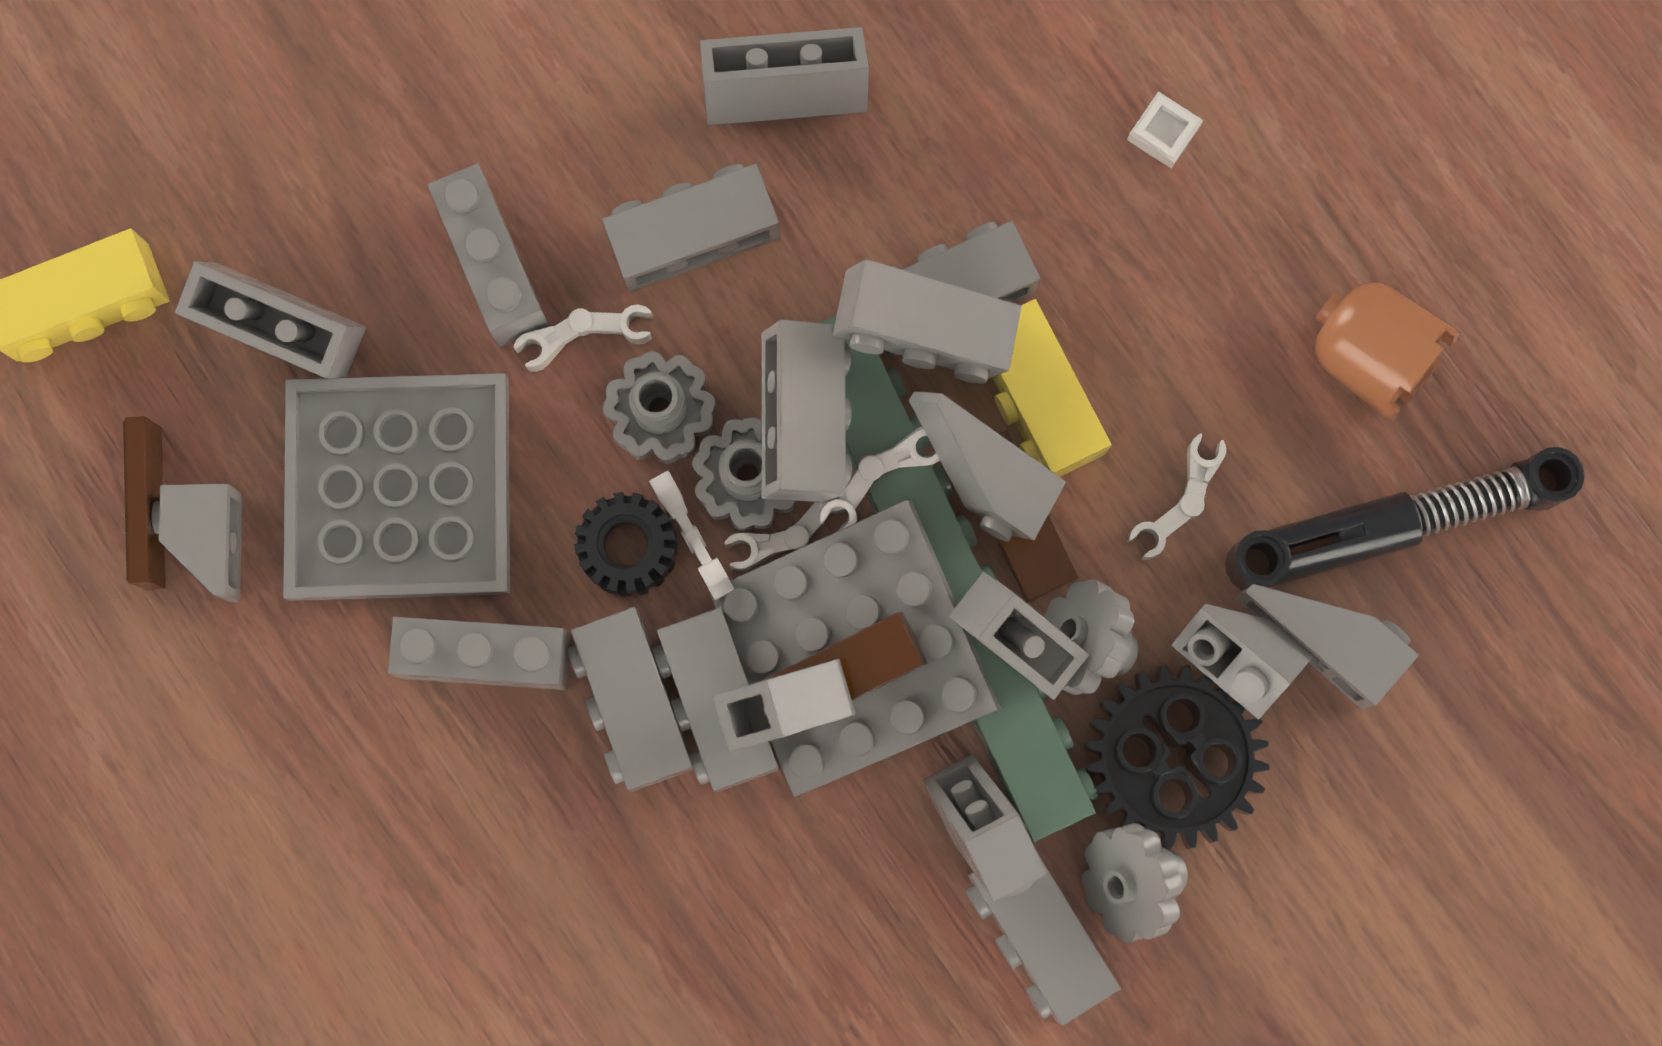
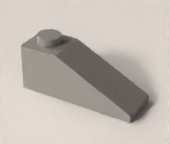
M914 391L909 402L962 503L967 509L982 518L979 525L980 528L1006 542H1009L1012 536L1035 540L1066 481L945 395Z
M1256 584L1250 585L1235 598L1253 615L1272 620L1314 656L1309 661V664L1361 710L1376 706L1419 656L1408 646L1411 642L1410 637L1399 626L1389 620L1381 622L1373 616Z

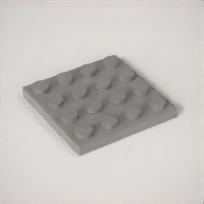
M506 373L285 380L284 599L288 601L510 594L509 378Z
M912 500L900 502L731 580L730 582L734 590L717 600L713 598L709 591L715 608L721 607L748 685L760 682L897 612L904 613L928 663L853 700L852 703L856 715L772 740V746L793 797L803 795L1002 709L970 634L948 617L957 604Z

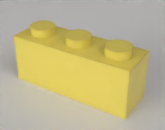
M130 228L0 279V352L17 362H34L53 353L52 348L71 340L74 342L92 340L104 333V327L122 320L128 322L142 320L154 314L156 311L155 307L170 302L149 244Z
M1033 299L1021 305L1009 371L992 377L1000 392L994 398L998 410L1007 425L1016 423L1025 441L1019 444L1020 449L1061 477L1104 456L1112 444L1037 300Z

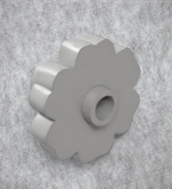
M655 351L647 352L641 358L636 357L626 361L623 369L625 379H615L608 383L606 387L607 399L603 405L605 417L609 422L615 424L613 438L616 444L622 449L628 450L634 459L644 460L654 453L657 459L664 464H671L677 461L679 457L685 458L694 454L696 450L695 437H702L711 433L713 429V416L716 411L715 398L709 392L704 391L706 377L703 370L692 365L682 355L674 356L665 362L663 357ZM658 402L669 404L661 412H651L653 405Z
M752 417L743 421L738 419L729 420L723 426L722 437L709 435L701 441L699 452L692 461L695 474L701 478L695 487V494L698 501L705 506L707 513L712 519L723 520L730 516L734 527L739 531H748L753 528L766 529L773 522L774 511L788 513L794 509L796 505L794 500L762 499V422L758 418ZM745 468H753L759 473L755 479L750 481L738 479L739 473Z
M1090 579L1085 582H1074L1067 592L1066 599L1056 597L1050 602L1047 613L1043 617L1089 654L1088 658L1062 689L1063 691L1073 695L1081 693L1091 694L1097 690L1102 677L1113 678L1117 675L1125 674L1132 668L1137 659L1139 647L1137 639L1130 631L1134 625V616L1130 611V603L1126 597L1113 592L1110 586L1095 579Z
M1138 823L1096 833L1092 843L1085 849V859L1090 869L1083 873L1082 885L1086 892L1089 908L1095 913H1103L1102 920L1106 932L1110 935L1118 936L1125 943H1131L1143 938L1149 940L1168 933L1171 924L1179 919L1180 911L1175 899L1182 893L1188 879L1187 868L1181 856L1171 849L1161 847L1158 834L1149 829L1145 830Z

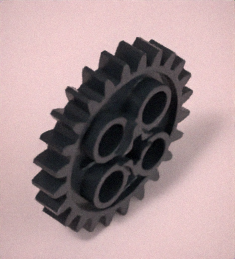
M1161 665L1157 668L1155 683H1152L1144 671H1140L1135 674L1137 691H1134L1123 682L1117 685L1115 689L1121 703L1118 704L1109 699L1101 701L1099 705L1109 718L1108 720L1093 719L1089 722V726L1101 734L1100 740L1086 742L1083 747L1089 752L1098 754L1097 762L1084 767L1087 773L1101 774L1102 782L1095 786V794L1108 793L1111 798L1102 813L1108 815L1121 810L1124 816L1120 827L1138 823L1145 830L1149 829L1160 832L1161 844L1165 849L1172 848L1177 834H1180L1186 849L1196 848L1197 831H1200L1209 843L1217 842L1218 831L1216 824L1218 823L1228 831L1237 830L1238 825L1232 812L1235 810L1246 815L1252 814L1254 809L1244 798L1246 793L1262 794L1265 791L1262 785L1252 779L1253 773L1270 770V765L1255 759V752L1268 747L1269 742L1261 739H1252L1250 733L1263 723L1261 718L1259 720L1257 718L1244 720L1241 714L1245 708L1238 702L1232 704L1228 700L1229 694L1221 687L1217 690L1212 689V680L1204 673L1197 682L1192 681L1189 665L1182 666L1174 680H1172L1167 666ZM1178 702L1190 709L1193 723L1188 732H1180L1170 726L1167 720V711L1171 703ZM1144 716L1151 717L1155 722L1157 730L1169 747L1173 749L1183 746L1187 754L1183 756L1182 763L1196 779L1209 790L1207 798H1203L1198 793L1193 780L1182 766L1178 765L1173 768L1167 766L1165 760L1169 757L1170 751L1144 725ZM1128 737L1141 738L1148 745L1150 756L1144 767H1136L1126 761L1123 755V745ZM1208 747L1221 749L1228 758L1227 772L1222 777L1212 776L1203 765V756ZM1166 781L1177 783L1185 793L1184 806L1176 813L1167 811L1159 801L1160 787Z

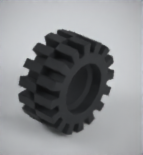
M623 492L613 493L614 498L606 500L602 497L595 501L597 506L592 511L587 509L582 515L584 521L581 526L577 525L575 535L578 537L577 544H574L575 554L579 558V564L583 571L602 590L610 594L612 592L618 593L621 597H630V594L633 593L643 595L649 593L648 589L654 585L659 587L665 581L663 578L667 572H672L675 566L673 562L675 555H678L677 535L666 512L664 513L659 504L652 499L648 501L644 499L643 495L633 493L632 496H625ZM631 524L638 526L646 533L648 538L647 552L635 564L619 565L609 559L605 547L606 540L610 532L616 527Z

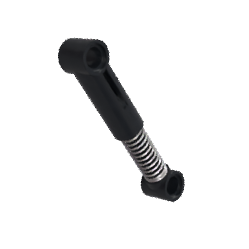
M1550 447L1526 460L1513 463L1511 467L1503 469L1501 472L1494 471L1492 475L1484 474L1482 478L1475 477L1473 481L1466 479L1464 483L1456 482L1454 486L1447 485L1445 489L1438 487L1435 492L1428 490L1426 494L1419 493L1417 497L1409 496L1406 492H1400L1270 530L1254 531L1234 544L1228 552L1225 561L1226 574L1231 583L1240 590H1244L1252 584L1269 588L1419 545L1422 542V534L1429 536L1431 530L1438 533L1440 527L1447 531L1450 525L1457 528L1459 522L1467 525L1468 520L1476 523L1478 517L1485 520L1487 514L1491 517H1495L1497 512L1504 515L1506 509L1510 512H1513L1515 508L1533 509L1536 511L1548 510L1576 496L1583 486L1585 479L1584 468L1579 458L1570 450L1561 447ZM1540 467L1547 468L1554 474L1557 482L1555 492L1547 490L1541 484L1538 475ZM1334 537V544L1292 556L1290 554V549ZM1248 549H1258L1267 555L1270 563L1267 575L1255 574L1248 568L1245 558Z

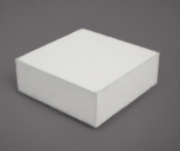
M1158 91L1129 133L1127 141L1172 169L1200 128L1203 120Z

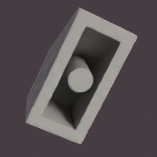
M229 484L160 485V501H155L152 507V526L154 532L159 534V541L214 596L228 602H240L243 493Z
M985 572L981 574L948 616L1053 700L1089 656L1087 652L1019 596Z

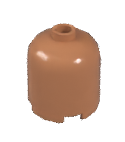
M1366 282L1356 286L1344 298L1335 292L1316 316V320L1323 324L1316 338L1315 354L1319 364L1331 376L1389 421H1393L1400 412V407L1395 404L1396 400L1399 398L1406 404L1412 400L1441 362L1437 359L1444 350L1440 343L1443 341L1451 347L1457 340L1460 332L1392 287L1383 283Z

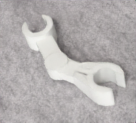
M631 305L623 313L589 312L588 310L578 308L572 311L567 319L555 326L522 334L516 340L514 349L517 353H520L529 345L537 344L541 346L542 352L540 356L525 364L528 371L538 372L549 365L565 344L578 336H585L589 333L622 334L626 340L633 344H645L652 339L650 332H632L628 326L635 317L652 319L653 315L651 310L643 305Z
M923 427L915 429L888 450L875 455L867 454L861 457L858 462V468L846 487V493L822 504L819 511L820 522L823 523L832 508L843 507L848 511V519L839 530L855 524L857 521L856 507L874 480L880 478L882 474L899 467L926 466L938 462L940 458L935 451L927 456L919 455L916 451V442L921 437L927 436Z
M1201 433L1190 442L1187 448L1188 481L1183 497L1176 506L1154 523L1150 521L1142 522L1136 525L1128 535L1127 543L1135 539L1141 532H1148L1154 536L1156 541L1155 548L1143 555L1141 560H1151L1157 557L1164 549L1166 538L1188 520L1198 517L1203 512L1205 507L1204 496L1208 483L1226 455L1224 440L1217 444L1215 458L1212 460H1205L1198 454L1197 449L1201 442Z
M666 471L649 480L664 510L666 509L674 521L677 520L682 529L680 533L691 553H695L702 566L698 570L713 598L717 600L734 590V587L718 558L712 560L705 549L707 545L696 525L692 526L686 515L688 511L683 501L684 498L670 472Z
M815 502L796 525L789 527L786 531L770 535L736 533L729 536L724 542L726 548L739 543L747 544L751 548V555L747 560L730 563V568L738 572L747 571L775 554L791 550L796 551L807 546L809 539L823 525L819 519V511L824 502ZM843 507L832 508L829 511L825 521L830 517L831 514H841L845 512L846 509Z

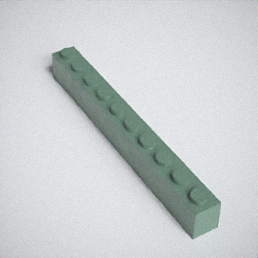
M837 315L819 323L835 324ZM845 339V343L850 345V340ZM850 347L851 365L848 374L845 376V398L849 399L851 403L852 416L850 426L845 432L846 453L849 454L854 471H856L861 457L867 454L875 455L892 448L912 431L922 427L917 416L908 417L900 399L907 396V393L895 367L885 369L879 354L863 353ZM923 436L916 442V451L919 455L927 456L923 448L930 446L928 436ZM931 465L899 467L882 474L880 478L874 480L866 492L874 513H879L905 500L913 501L957 605L983 572L996 580L989 565L986 564L979 567L970 547L977 545L975 534L964 514L955 517L947 500V497L954 495L953 489L941 465L933 468ZM970 634L1002 708L972 722L1009 802L1019 814L1031 841L1040 840L1095 814L1096 812L1091 802L1098 799V794H1095L1096 789L1085 768L1075 770L1066 751L1074 747L1073 741L1061 717L1058 716L1051 719L1042 700L1048 695Z

